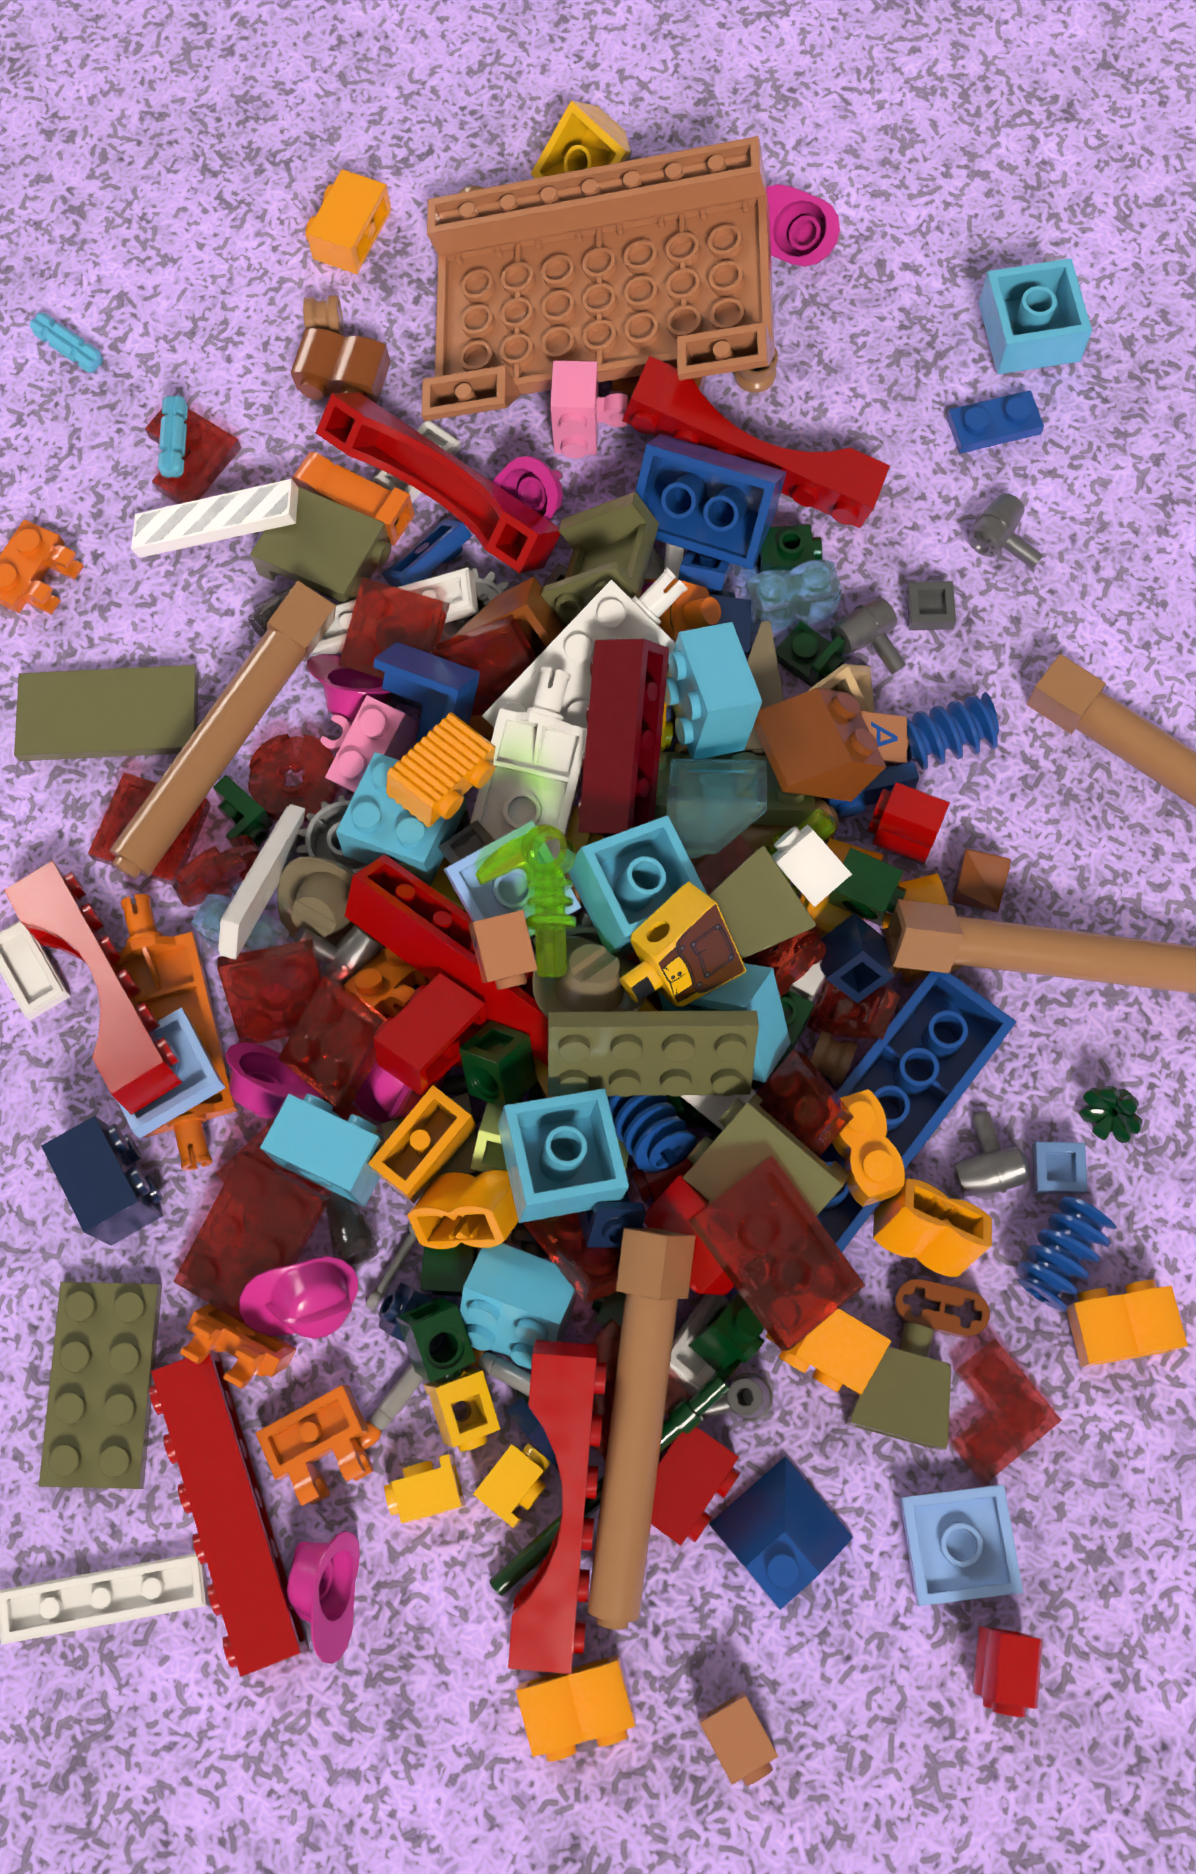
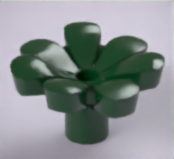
M1106 1086L1102 1090L1093 1087L1083 1095L1084 1101L1089 1105L1079 1111V1115L1085 1122L1097 1123L1092 1132L1101 1140H1106L1110 1132H1113L1118 1142L1126 1143L1131 1139L1132 1133L1138 1134L1140 1132L1143 1121L1134 1113L1138 1108L1139 1102L1129 1091L1125 1089L1117 1090L1113 1086Z

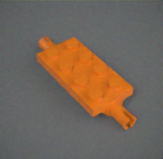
M147 894L134 895L136 904H132L130 896L120 902L124 911L129 938L126 940V946L120 951L123 959L116 964L120 971L126 968L133 976L141 990V993L135 996L138 1004L146 1002L158 1021L181 1007L191 1019L226 1087L144 1136L147 1138L164 1132L174 1131L181 1159V1169L183 1171L198 1169L197 1163H201L202 1167L213 1163L212 1157L209 1154L203 1123L209 1119L236 1112L238 1107L230 1094V1074L197 937L192 931L177 936H163V933L157 931L151 897Z

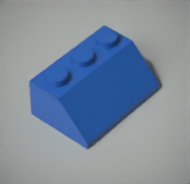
M659 434L646 444L636 493L659 522L655 540L752 570L755 567L774 519L787 472L668 435Z

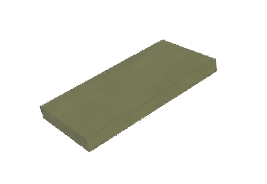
M196 665L19 673L14 756L18 761L179 754L198 727L199 671Z

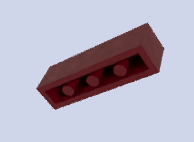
M646 639L595 640L594 656L590 663L592 679L590 702L586 710L588 725L586 748L582 757L583 782L581 800L578 804V832L610 837L654 820L669 647Z

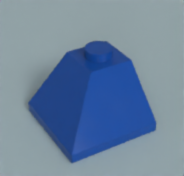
M786 1456L709 1523L714 1532L779 1610L819 1576L853 1539V1536Z

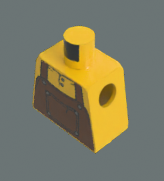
M688 881L632 933L630 942L641 963L622 976L620 982L630 998L636 1003H639L657 990L674 1006L683 1007L746 972V968L717 902Z

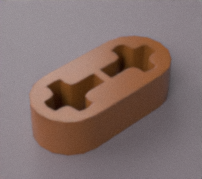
M912 1279L905 1282L896 1290L893 1297V1309L896 1316L903 1323L909 1322L933 1329L935 1332L956 1337L969 1338L981 1333L987 1327L990 1319V1309L986 1300L980 1294L923 1279ZM915 1289L922 1291V1299L924 1301L938 1304L937 1311L923 1309L919 1312L918 1316L911 1315V1306L903 1303V1297L911 1296ZM964 1301L971 1302V1311L978 1313L979 1319L969 1322L967 1328L960 1326V1317L944 1313L945 1306L959 1308L963 1305Z

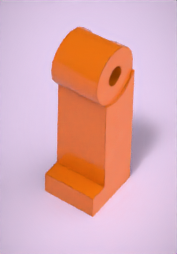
M309 452L291 477L298 487L385 523L389 542L393 546L396 545L415 516L409 493L396 487L390 491L337 464L334 465L326 457L315 452Z

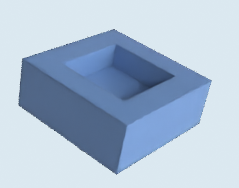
M1035 1142L1032 1145L1034 1193L1083 1195L1088 1192L1085 1143Z

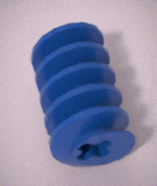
M984 692L981 700L974 695L968 696L963 705L959 701H951L947 705L946 710L941 706H934L930 709L929 716L923 711H917L913 714L912 721L907 717V738L909 741L907 761L910 762L915 759L920 768L926 770L928 768V755L933 754L938 764L943 765L945 764V750L950 749L954 757L959 760L963 758V745L967 744L971 752L976 755L980 753L981 739H985L991 750L998 747L999 723L994 703L988 693Z
M666 1095L607 1096L616 1135L623 1142L627 1152L633 1156L640 1170L646 1173L667 1171L682 1163L695 1148L697 1143L695 1136L686 1130L687 1127L684 1120L676 1116V1110L672 1104L667 1103Z
M1063 1197L1060 1200L1058 1206L1061 1213H1053L1048 1218V1225L1051 1229H1042L1037 1235L1040 1245H1031L1026 1251L1030 1262L1021 1261L1015 1268L1016 1273L1020 1277L1018 1283L1030 1295L1061 1312H1066L1068 1307L1058 1296L1060 1292L1076 1296L1079 1292L1069 1280L1072 1275L1082 1279H1088L1089 1277L1087 1270L1080 1264L1081 1260L1084 1259L1098 1263L1100 1257L1091 1248V1245L1095 1243L1109 1247L1111 1241L1101 1230L1103 1227L1109 1229L1117 1228L1113 1221L1089 1203L1074 1197Z

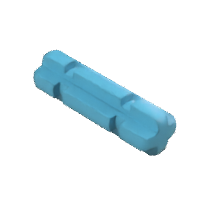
M40 312L36 315L35 319L31 320L30 328L36 337L43 342L49 341V346L72 362L78 361V366L85 371L93 373L97 370L98 366L102 365L103 357L100 350L90 343L84 344L85 340L61 323H55V319L48 314Z
M177 395L175 397L166 396L162 401V413L165 416L161 418L159 449L162 452L158 456V469L161 471V475L166 478H179L184 473V460L182 457L185 455L187 424L184 421L187 420L188 406L185 403V399Z

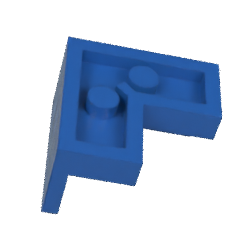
M399 642L394 643L375 657L373 667L385 672L382 689L423 704L415 745L424 736H427L429 731L433 730L450 712L469 725L480 676L479 671Z

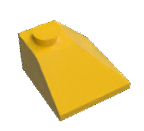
M571 100L530 174L536 179L624 162L631 152L626 131L599 106Z

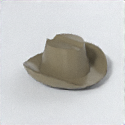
M298 857L286 865L280 875L277 903L282 926L292 940H294L299 929L305 927L336 946L355 924L344 917L352 877L355 874L352 870L337 861L322 857Z
M578 936L560 938L545 947L537 958L536 965L538 970L533 971L532 979L533 994L538 1007L547 1018L548 1012L638 1011L646 1000L645 998L639 1003L634 1002L620 982V978L635 968V966L620 954L612 955L603 945Z

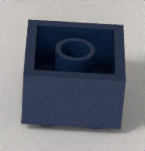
M93 1116L41 1145L84 1233L112 1246L163 1217L157 1206V1203L163 1200L158 1186L150 1175L143 1176L136 1164V1161L142 1159L137 1145L128 1133L123 1135L116 1124L109 1126L98 1117Z

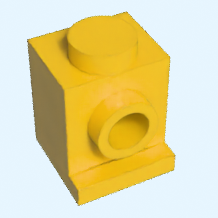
M469 1367L464 1369L459 1377L444 1383H435L433 1381L424 1384L426 1394L429 1395L443 1444L453 1448L458 1446L461 1452L468 1451L488 1442L486 1435L501 1430L483 1370ZM463 1401L467 1406V1414L464 1418L456 1420L453 1406L457 1402Z
M527 1443L523 1450L511 1444L473 1495L512 1528H516L522 1521V1518L515 1513L521 1505L528 1511L545 1490L547 1485L540 1479L551 1462L529 1443Z
M454 1455L440 1456L441 1467L437 1469L433 1468L432 1460L402 1468L404 1478L384 1485L385 1497L391 1516L399 1514L401 1523H409L466 1506Z

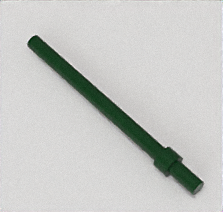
M719 1373L713 1375L688 1399L684 1396L681 1397L667 1410L670 1416L663 1421L660 1452L682 1432L689 1434L704 1420L702 1414L731 1389ZM603 1477L597 1481L596 1499L585 1498L584 1517H590L600 1508ZM561 1515L489 1580L492 1588L500 1596L506 1594L547 1556L559 1528Z

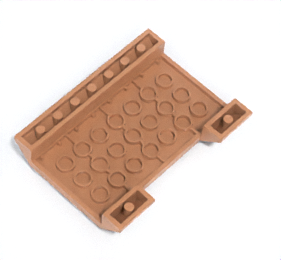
M759 136L428 199L427 235L438 254L435 377L422 380L421 417L424 421L508 408L520 395L551 390L553 361L597 362L598 382L641 376L648 357L652 356L676 367L679 380L766 367L770 365L775 355L770 215Z

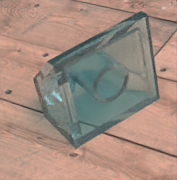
M671 759L667 815L689 858H698L705 854H717L767 811V760Z

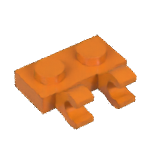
M24 519L0 554V605L20 614L27 603L52 615L61 600L51 595L52 587L41 582L49 568L75 580L84 565L74 560L76 553L64 546L65 543L60 535Z
M385 947L337 991L342 1006L376 1022L385 1013L395 1017L408 1004L412 994L415 992L412 987L415 984L420 986L428 985L431 980Z
M211 1302L194 1311L186 1329L195 1335L191 1342L182 1348L180 1354L200 1364L211 1350L216 1352L226 1351L238 1358L233 1368L225 1373L223 1379L243 1389L253 1378L254 1374L273 1377L287 1368L297 1348L275 1336L256 1332L244 1322L242 1317L215 1302Z
M341 1385L255 1432L274 1479L279 1480L290 1476L296 1497L301 1506L309 1502L311 1505H314L330 1496L329 1488L323 1476L313 1465V1462L331 1452H334L340 1472L346 1482L351 1479L358 1481L374 1472L367 1453L357 1441L358 1437L368 1433L369 1430L349 1385Z

